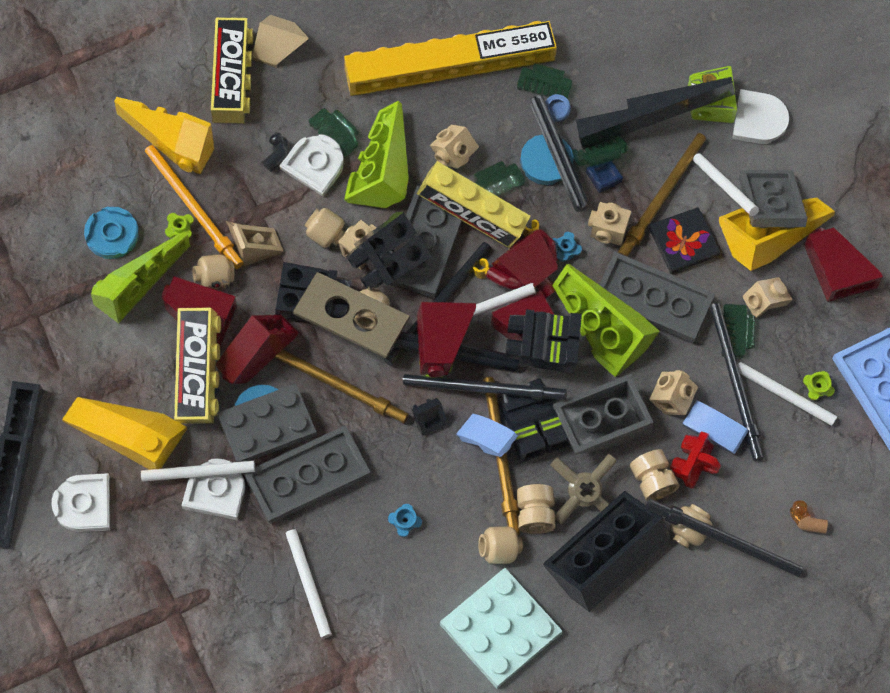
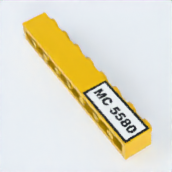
M534 21L528 25H511L499 30H482L469 35L458 34L446 39L434 38L427 42L406 43L393 48L381 47L375 51L364 53L353 52L350 55L344 56V67L350 96L551 62L555 61L557 47L550 21Z

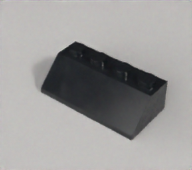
M624 491L548 558L543 565L567 595L590 612L671 537L661 515L647 510L645 504Z

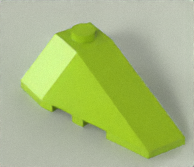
M399 101L379 110L368 135V138L371 140L369 146L365 151L360 152L358 160L361 161L357 172H352L348 179L344 198L347 203L387 208L405 199L409 176L402 103Z
M183 231L108 274L104 280H99L92 288L91 297L93 304L119 324L190 247L188 234Z
M566 264L552 285L568 313L582 314L580 330L582 337L585 336L593 349L591 352L595 359L614 377L620 375L644 354L660 332L639 312L570 264Z

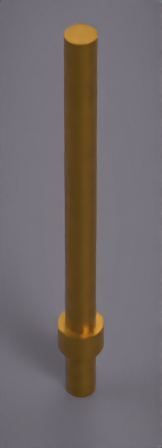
M697 133L640 220L627 232V239L617 253L628 257L634 246L640 244L645 236L644 231L705 142V135Z
M282 350L274 357L373 408L374 412L382 416L386 414L402 423H405L409 417V413L391 405V401L381 396L377 398L285 350Z
M494 377L483 379L484 382H495ZM485 393L490 420L502 425L497 394ZM506 452L502 457L496 456L503 496L501 507L503 516H506L507 526L512 527L518 536L520 535L517 517L519 508L518 501L514 500Z

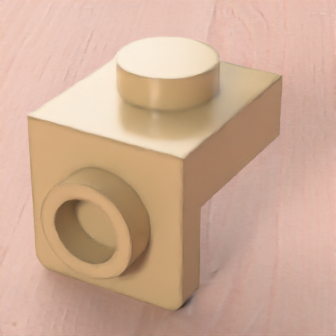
M780 277L757 281L743 295L744 301L755 318L760 317L768 309L786 306L793 300Z

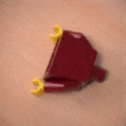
M534 219L531 222L533 229L525 226L523 230L524 238L492 262L493 267H489L486 259H480V265L485 268L479 270L473 267L475 276L479 279L487 278L493 283L511 291L533 283L538 292L542 291L544 297L547 298L555 292L552 286L553 283L548 276L558 269L556 263L558 260L556 242L544 230L539 229V222Z

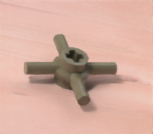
M608 454L592 473L583 472L576 474L558 457L551 462L550 466L569 482L568 494L570 498L555 514V521L562 525L578 505H594L600 511L609 505L601 497L602 485L600 480L617 462L614 457ZM581 484L590 485L588 488L590 491L589 495L580 494L582 491L579 488Z

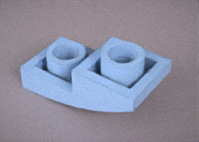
M698 400L683 422L686 428L698 434L701 431L709 433L708 439L713 444L733 454L736 453L749 431L736 421Z
M472 414L456 434L462 442L478 445L484 453L502 457L511 448V444L518 437L509 428L476 414Z

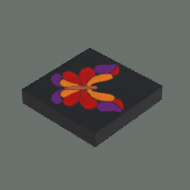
M699 207L649 224L648 229L670 274L720 256L721 252Z

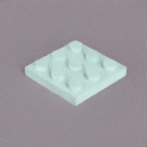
M506 568L501 570L440 621V626L496 689L562 634L559 626Z

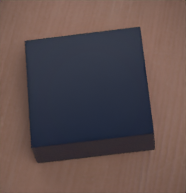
M610 157L586 168V174L599 193L621 183L623 180Z

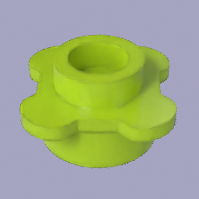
M170 213L167 216L169 223L168 228L165 229L166 236L173 238L184 231L188 234V238H190L192 235L191 224L194 222L193 217L190 214L179 216L176 213Z
M825 371L806 375L803 379V383L809 391L808 397L811 400H818L822 396L831 397L834 394L835 389L831 386L830 375Z

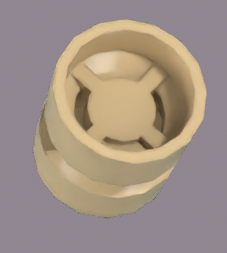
M661 449L647 452L630 463V468L636 480L642 481L640 489L646 501L650 498L655 501L662 499L679 488V483L673 471L667 470L669 462Z
M543 484L520 487L517 490L518 508L522 509L518 516L519 530L528 534H542L553 531L556 528L554 510L550 509L554 506L553 487Z

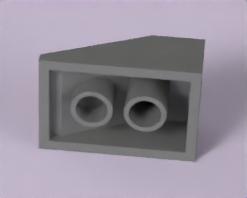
M630 374L553 404V408L575 455L624 445L651 434L653 420Z

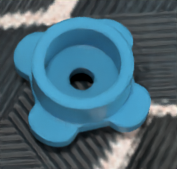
M565 232L564 236L558 239L553 238L556 242L557 258L559 261L570 260L575 255L581 253L582 248L575 242L573 233Z
M403 504L395 513H390L388 516V522L394 524L398 535L401 537H406L409 531L422 525L421 517L416 516L410 504ZM407 518L408 521L403 522L402 519Z

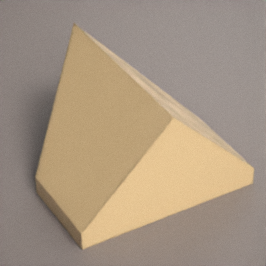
M270 15L259 24L252 60L277 68L279 62L309 38L296 23Z
M226 221L244 266L283 252L274 228L242 225Z

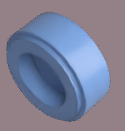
M556 94L546 100L554 122H562L568 118L571 107L566 97Z

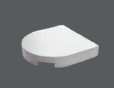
M740 89L732 139L757 144H769L773 140L778 139L785 133L789 122V113L786 106L773 95Z
M326 135L311 136L299 140L279 167L280 170L324 197L341 174L344 158L335 140Z
M211 459L201 465L231 462L224 459ZM242 474L189 478L182 502V509L238 520L245 493V482Z
M109 473L72 476L55 490L52 497V510L57 521L63 527L75 532L110 530Z

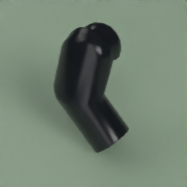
M279 132L274 133L269 138V143L273 145V152L262 162L264 167L270 172L288 155V141Z

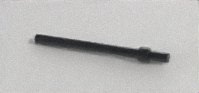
M483 242L432 302L446 303L470 275L473 267H476L480 263L479 260L484 258L491 250V246ZM417 320L407 333L418 335ZM393 347L387 358L383 360L386 364L392 366L403 352H408L409 350Z
M714 303L710 305L741 420L743 426L749 430L744 440L748 441L753 461L764 458L758 439L760 437L759 428L753 421L721 303Z
M404 374L403 385L524 396L531 397L532 400L537 401L567 399V389L549 388L545 384L534 383L532 386L442 377L433 378Z
M651 498L646 504L647 510L665 517V521L671 524H681L797 577L802 574L803 566L684 514L683 510L671 505L669 507Z

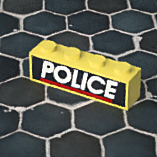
M216 18L211 98L213 123H244L245 113H250V97H246V90H251V74H247V67H252V51H248V44H253V28H248L247 18Z
M438 161L427 173L417 192L419 196L508 248L520 238L530 218V215Z
M178 308L174 420L181 424L214 423V416L218 415L219 405L218 400L215 399V388L219 387V372L215 371L216 360L220 359V345L216 343V336L221 330V319L212 308Z

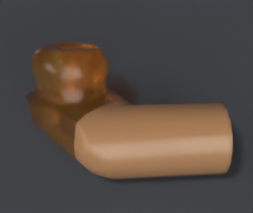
M802 500L795 501L790 508V516L797 526L803 531L826 534L828 520L812 518L807 511V504Z

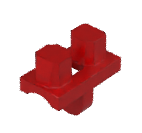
M701 431L699 436L685 435L681 449L684 453L689 454L688 459L676 457L670 465V470L673 471L675 476L683 479L686 487L694 489L702 471L717 474L721 468L718 459L710 455L714 446L708 440L709 433Z

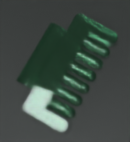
M534 63L533 70L525 67L522 68L517 89L522 90L524 86V90L528 91L532 81L530 88L532 93L535 92L537 83H539L536 91L537 94L542 93L543 86L545 85L544 96L548 95L551 87L549 96L555 95L556 88H558L556 94H562L568 99L572 80L564 78L565 71Z
M323 108L308 120L309 126L313 127L314 130H318V134L330 136V138L340 144L339 147L343 158L358 147V141L355 137L359 131L339 110H335L331 114L326 108Z
M620 136L615 138L616 142L611 140L610 145L608 142H604L603 145L598 144L597 147L593 145L591 150L588 147L585 148V152L582 149L579 152L577 149H573V159L578 166L589 164L590 167H594L622 158L621 154L628 152V146Z
M500 161L473 174L474 183L492 194L495 192L497 196L501 195V191L506 193V187L508 190H512L513 186L518 187L525 184V178L515 163L506 167L504 162Z
M725 304L723 306L724 317H727L725 318L728 330H735L728 331L729 336H731V343H735L732 344L735 357L744 358L745 348H755L756 316L747 315L746 305Z

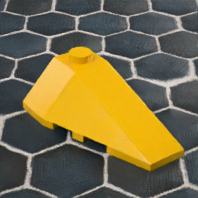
M116 97L114 101L116 112L122 119L182 170L201 174L214 150L211 123L183 112H178L177 116L171 115L162 107H157L156 111L150 110L144 103Z
M818 198L802 200L807 216L806 227H752L749 214L743 208L719 217V223L733 258L752 271L771 263L833 217L835 211Z
M80 397L76 398L62 419L66 424L149 470L161 469L187 430V426L163 413Z

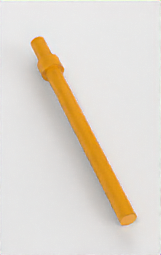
M153 145L148 146L145 149V153L215 242L214 247L221 255H225L229 261H232L235 269L240 268L244 262L233 249V243L227 236L221 234Z

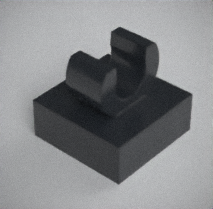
M438 398L433 400L427 399L426 403L420 406H413V415L422 436L447 425L443 407Z

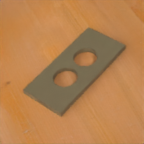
M318 272L293 311L294 315L384 358H387L410 318L409 315ZM341 298L347 301L350 306L347 315L342 318L330 317L325 311V307L330 300ZM360 312H371L377 317L378 323L373 330L362 332L355 328L353 320Z

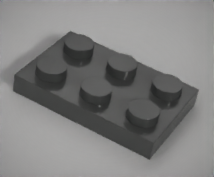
M740 170L739 181L742 192L759 208V212L755 216L749 215L752 227H806L807 216L793 170Z
M296 383L217 413L236 462L251 461L317 436Z

